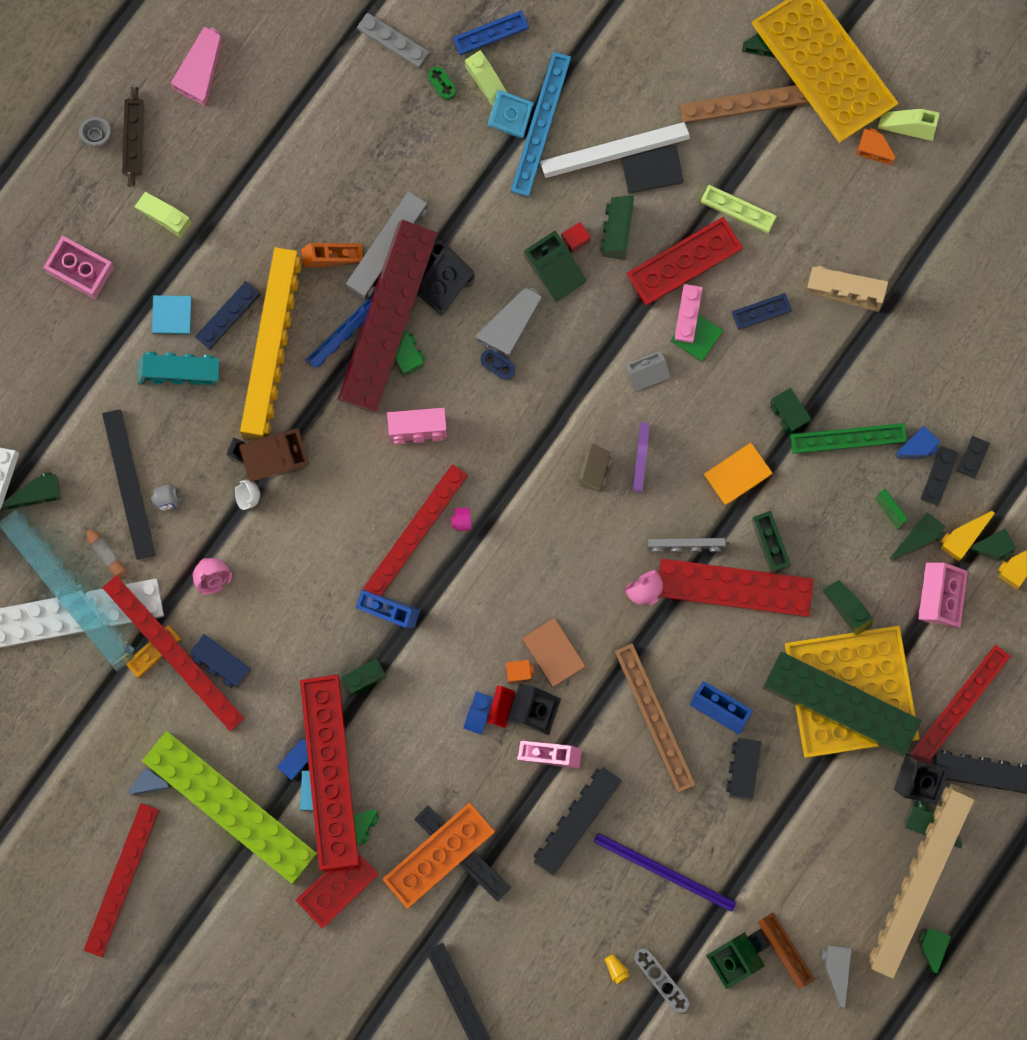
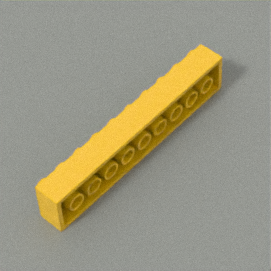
M274 247L240 429L243 439L255 441L271 435L270 419H274L275 415L273 402L277 401V382L280 383L282 377L280 364H284L285 361L283 348L288 344L289 335H287V327L290 328L292 323L290 310H294L295 307L294 291L298 290L299 285L297 273H301L302 269L301 257L298 256L295 250Z

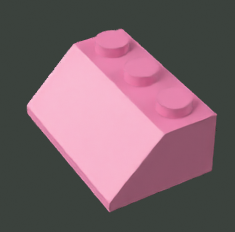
M926 563L919 620L931 624L960 628L968 571L947 563Z

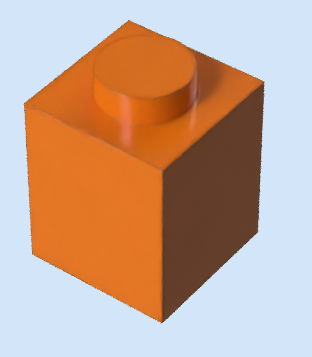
M529 660L506 662L508 684L531 681V676H535L533 664L529 665Z

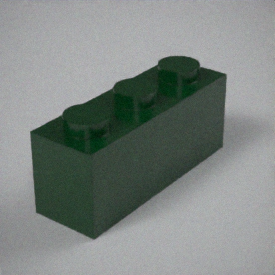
M768 511L754 516L751 522L770 573L773 574L790 568L791 563L772 512Z

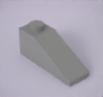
M826 946V950L823 949L821 961H825L824 967L839 1008H845L852 949Z

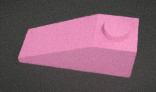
M521 741L518 760L579 769L582 749L568 745Z

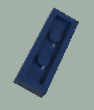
M786 293L734 310L732 315L737 329L741 330L790 313L792 309Z

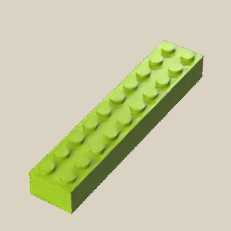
M168 731L162 735L143 758V763L291 884L294 885L318 856L315 851Z

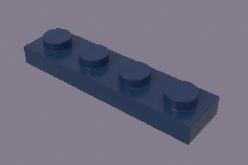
M245 281L199 331L195 338L211 350L260 296V293Z

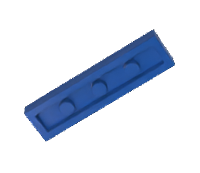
M521 10L453 37V41L459 55L462 56L528 30L529 25Z

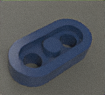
M489 349L482 353L481 364L491 373L502 380H509L515 375V365L495 350ZM493 358L494 361L492 363H488L487 359ZM508 368L509 373L504 374L502 370Z

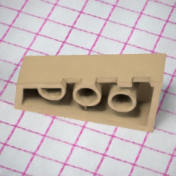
M817 266L812 267L806 293L879 312L883 304L888 281L848 274L842 271L828 270L826 267Z

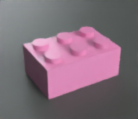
M62 235L43 268L47 274L96 300L112 273L114 266L111 261Z
M445 408L387 412L390 443L394 442L395 445L405 444V441L423 443L427 439L438 442L443 441V438H447Z

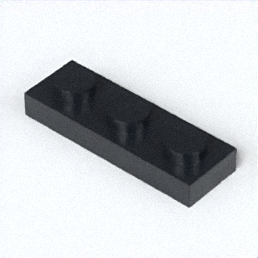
M944 446L940 447L920 498L921 500L939 506L959 452Z

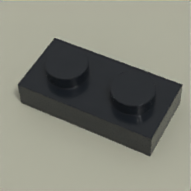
M972 436L957 472L975 479L990 443Z

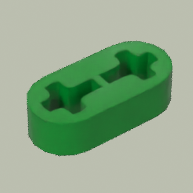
M431 68L428 73L431 85L443 100L453 99L455 96V86L442 68ZM433 73L440 74L441 82L437 78L433 79ZM443 85H445V87H446L447 89H450V88H451V90H450V93H451V94H449V95H448L447 93H444V94H443V92H444Z

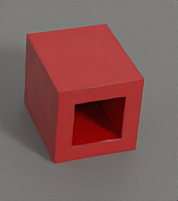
M581 222L561 234V239L571 254L591 242V237Z

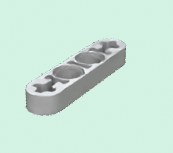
M647 949L637 950L634 955V961L675 1012H685L689 1007L687 997ZM640 952L642 954L647 953L648 956L646 959L649 963L651 962V960H653L655 963L649 966L647 970L643 968L647 966L645 962L638 961V954ZM653 967H657L661 971V975L657 979L650 976V970ZM671 983L673 992L665 994L662 991L663 984ZM676 991H678L680 994L676 997L680 1001L685 1000V1003L683 1004L685 1007L684 1009H677L675 1007L677 1002L674 1000V998L672 999V1001L668 999L669 997L673 996L676 993Z

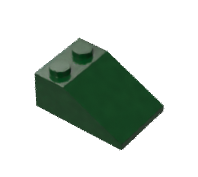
M912 800L904 821L906 829L926 836L925 832L929 823L933 824L935 820L933 816L935 810L928 805L929 803ZM958 835L954 846L962 848V840Z

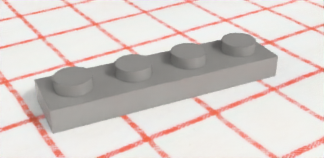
M369 13L364 16L357 26L358 31L418 69L429 56V51Z
M725 538L648 539V550H652L654 553H661L663 549H671V552L675 553L683 552V549H690V552H702V549H710V552H721V549H725L726 546Z

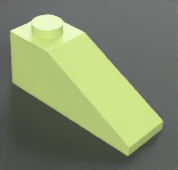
M481 50L465 60V68L493 106L497 91H507Z
M147 192L142 195L134 206L179 238L184 235L192 224L188 216Z

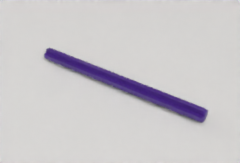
M600 833L594 839V843L729 911H733L736 906L735 901Z

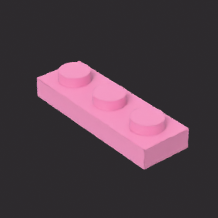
M684 284L675 341L693 344L703 287Z

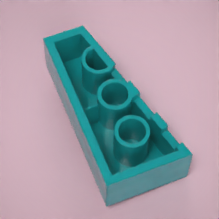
M146 352L142 354L138 361L137 384H144V381H151L153 384L170 381L173 385L185 384V381H189L191 385H216L218 382L219 358H214L212 355L195 357L194 354L176 356L175 353L157 355V352Z

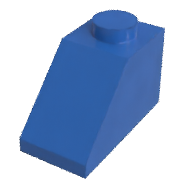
M923 426L895 456L903 459H925L928 455L932 457L939 450L937 446L940 441Z

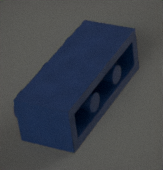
M205 634L190 651L193 655L192 660L200 666L204 663L209 667L207 669L208 672L215 677L220 675L224 678L222 682L231 689L233 686L238 689L252 671L247 665Z

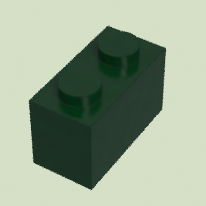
M791 387L771 399V406L769 407L775 416L778 415L781 419L780 425L785 432L788 431L791 435L810 423V416Z
M377 658L342 676L352 696L386 679V675Z

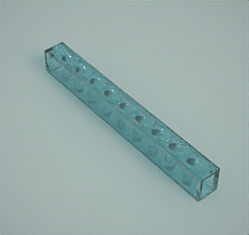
M14 510L0 521V529L117 672L135 658L132 653L133 647L128 641L124 643L121 640L122 634L116 627L112 629L108 624L110 619L104 612L102 614L99 613L97 610L99 606L94 599L91 598L89 600L86 597L87 591L81 584L77 585L73 581L75 576L69 569L67 571L64 570L62 567L64 563L59 556L56 555L54 557L50 552L53 550L46 541L42 543L39 539L41 535L37 529L29 527L27 524L30 522L23 513L19 514Z

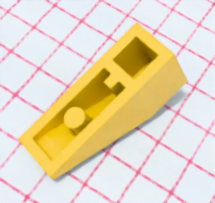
M990 511L953 530L951 534L947 532L940 541L943 543L940 549L959 562L995 513Z
M1027 550L1012 557L1008 562L1004 561L998 569L1000 571L998 577L1016 590L1027 577Z

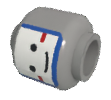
M166 484L154 489L151 500L154 506L164 511L178 506L179 501H181V493L178 487Z

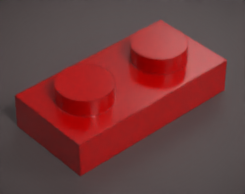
M497 686L487 723L506 729L515 691L503 686Z

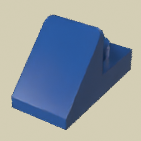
M476 691L463 729L482 735L491 710L493 697Z

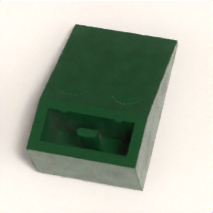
M556 230L524 250L525 259L555 302L587 282Z

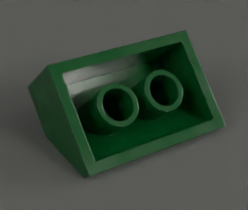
M634 195L612 197L611 203H607L605 214L609 215L608 222L604 221L603 233H606V238L601 240L600 251H604L603 257L626 260Z

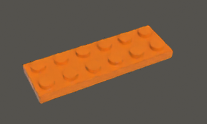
M469 802L382 880L408 909L496 831L475 806Z

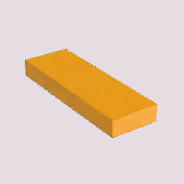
M169 625L165 627V630L177 643L182 640ZM149 641L125 664L140 678L163 656Z

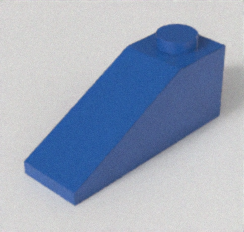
M361 590L356 605L357 609L405 628L415 627L421 610L406 603L365 590Z

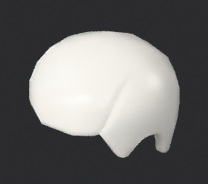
M247 479L240 481L241 484L235 487V498L239 508L245 510L255 507L260 499L259 487L255 482H250Z

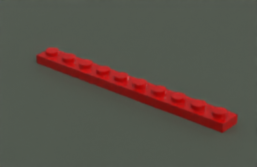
M117 575L102 587L230 732L245 719Z

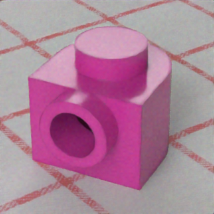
M470 507L455 508V516H451L452 528H456V531L471 530Z

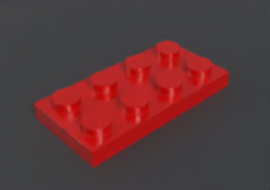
M359 853V866L326 870L295 900L322 929L379 875Z

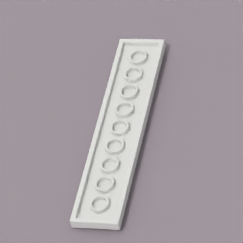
M157 578L125 584L155 618L164 617ZM103 589L0 608V648L133 622Z

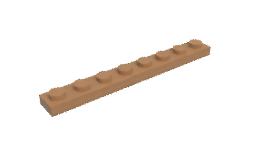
M797 85L683 103L679 107L682 123L686 124L810 103Z
M633 644L616 650V657L677 793L695 786Z

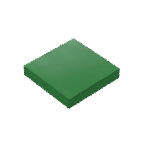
M698 314L693 344L675 341V334L670 342L702 362L723 330Z
M883 489L875 500L897 530L904 526L908 518L887 489Z

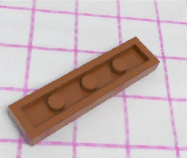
M771 913L758 921V924L798 989L800 990L814 981V977L775 914Z

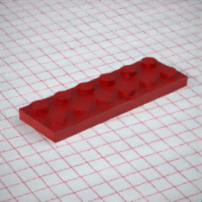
M721 217L627 272L626 275L645 306L740 252L743 250V247L725 218Z

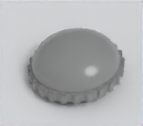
M100 117L87 118L79 127L80 140L86 146L89 145V147L102 146L109 140L111 134L109 123Z

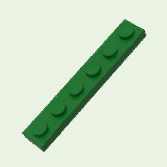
M905 423L790 435L792 454L907 443Z

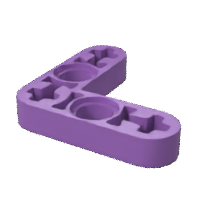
M640 422L633 484L634 492L643 491L650 423Z

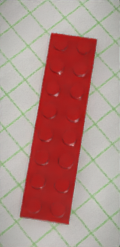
M661 558L659 575L663 582V591L658 596L659 598L809 617L813 578L771 574L768 572Z

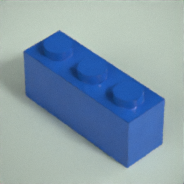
M705 681L701 683L690 703V706L739 735L753 713L752 709Z

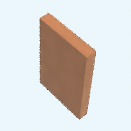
M555 618L522 638L552 687H555L586 667Z

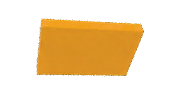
M750 442L704 473V477L726 506L773 473Z

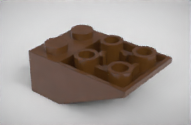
M298 428L239 446L250 482L300 471L309 465Z

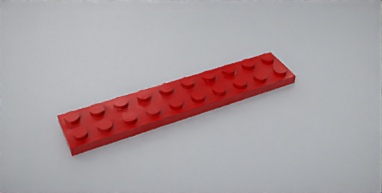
M339 675L300 680L319 870L325 871L359 866Z

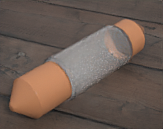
M87 530V541L104 565L109 568L114 576L117 575L119 578L124 579L126 568L120 562L119 557L97 531Z

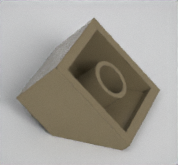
M588 442L578 479V486L599 492L601 487L606 486L608 476H605L606 468H611L613 458H610V451Z

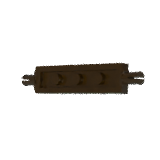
M131 87V98L124 100L122 173L128 176L127 186L131 187V180L132 187H135V176L142 174L144 101L138 98V87H135V94L134 87Z

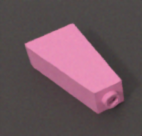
M206 27L202 29L171 82L172 89L203 106L207 104L222 44L220 33L214 28L208 29Z

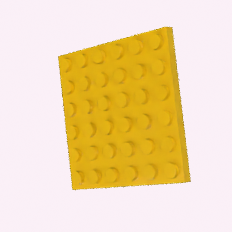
M900 626L867 630L857 636L854 633L785 643L786 654L915 716ZM795 705L804 758L880 747ZM918 730L912 741L920 740Z

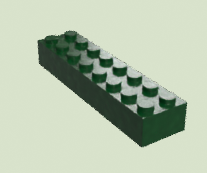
M782 651L762 688L901 757L906 755L922 722L921 719Z

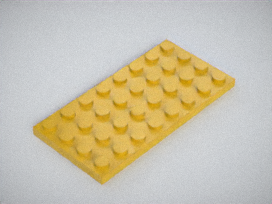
M785 0L752 21V26L839 144L899 104L823 0Z

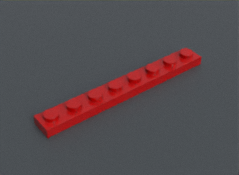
M453 464L450 466L366 583L364 590L381 596L385 593L468 477L466 473Z
M995 644L910 754L931 760L1011 656Z
M140 803L84 951L103 957L160 810Z

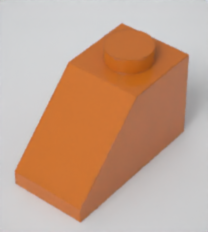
M872 128L864 129L856 155L892 166L895 156L883 134Z

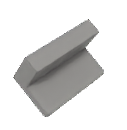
M660 351L625 364L635 391L670 378L666 360Z

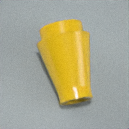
M615 954L605 959L613 982L615 981L619 985L630 978L629 970L617 959Z

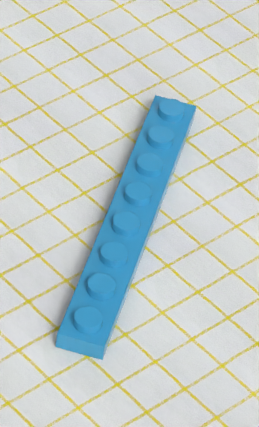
M556 52L552 54L511 193L528 198L530 196L571 61L570 56Z

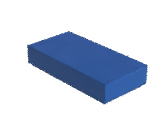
M303 738L277 767L291 780L308 763L307 744Z

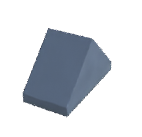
M144 768L129 789V794L133 796L170 789V785Z

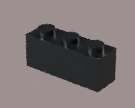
M738 738L737 742H733L731 754H735L734 762L730 761L729 773H732L731 781H727L726 792H729V797L753 800L761 741Z

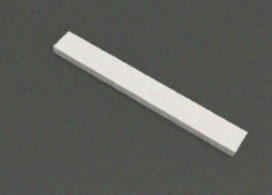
M683 122L542 160L540 165L545 178L688 140L690 136Z

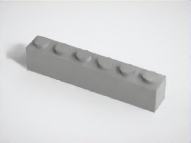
M407 192L346 282L348 290L364 300L368 296L372 297L398 222L403 219L417 225L419 220H423L428 213L426 202Z

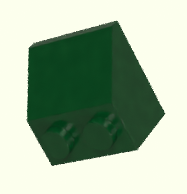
M745 932L706 955L726 989L765 967Z

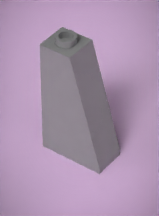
M524 288L476 335V342L491 350H495L509 359L542 302L540 292L533 288H530V290Z

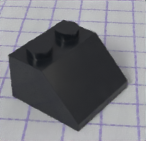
M519 684L508 721L549 735L561 698L537 687Z
M906 754L894 790L907 799L937 804L950 768L924 757Z

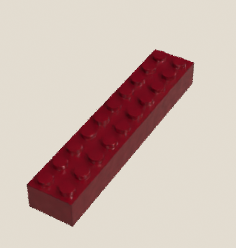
M403 219L398 222L337 398L338 401L371 413L377 411L434 246L437 232Z

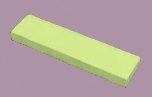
M708 185L700 203L767 234H769L777 217L711 185Z

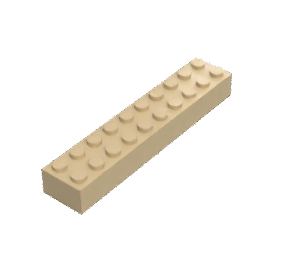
M952 783L949 788L946 787L941 797L943 798L942 805H937L933 816L935 820L933 824L929 823L925 832L927 838L925 841L920 842L917 850L918 858H913L909 867L910 875L909 877L905 876L901 885L902 893L901 895L897 894L894 900V911H889L885 920L886 928L885 930L881 929L877 938L878 946L877 948L873 947L869 956L871 969L891 978H894L974 802L972 792Z

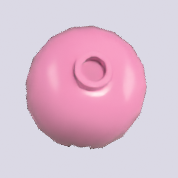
M218 558L202 559L193 571L194 585L199 593L202 591L204 595L222 590L223 587L221 585L226 582L229 584L232 579V572L229 567Z
M652 570L640 576V579L635 583L632 581L624 589L627 596L635 604L644 605L648 603L651 606L659 601L658 596L663 591V582L658 572Z

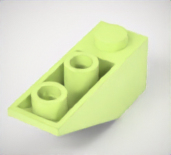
M925 109L887 112L880 117L878 129L933 141L940 113Z

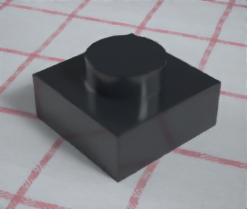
M762 929L748 936L757 953L771 946Z

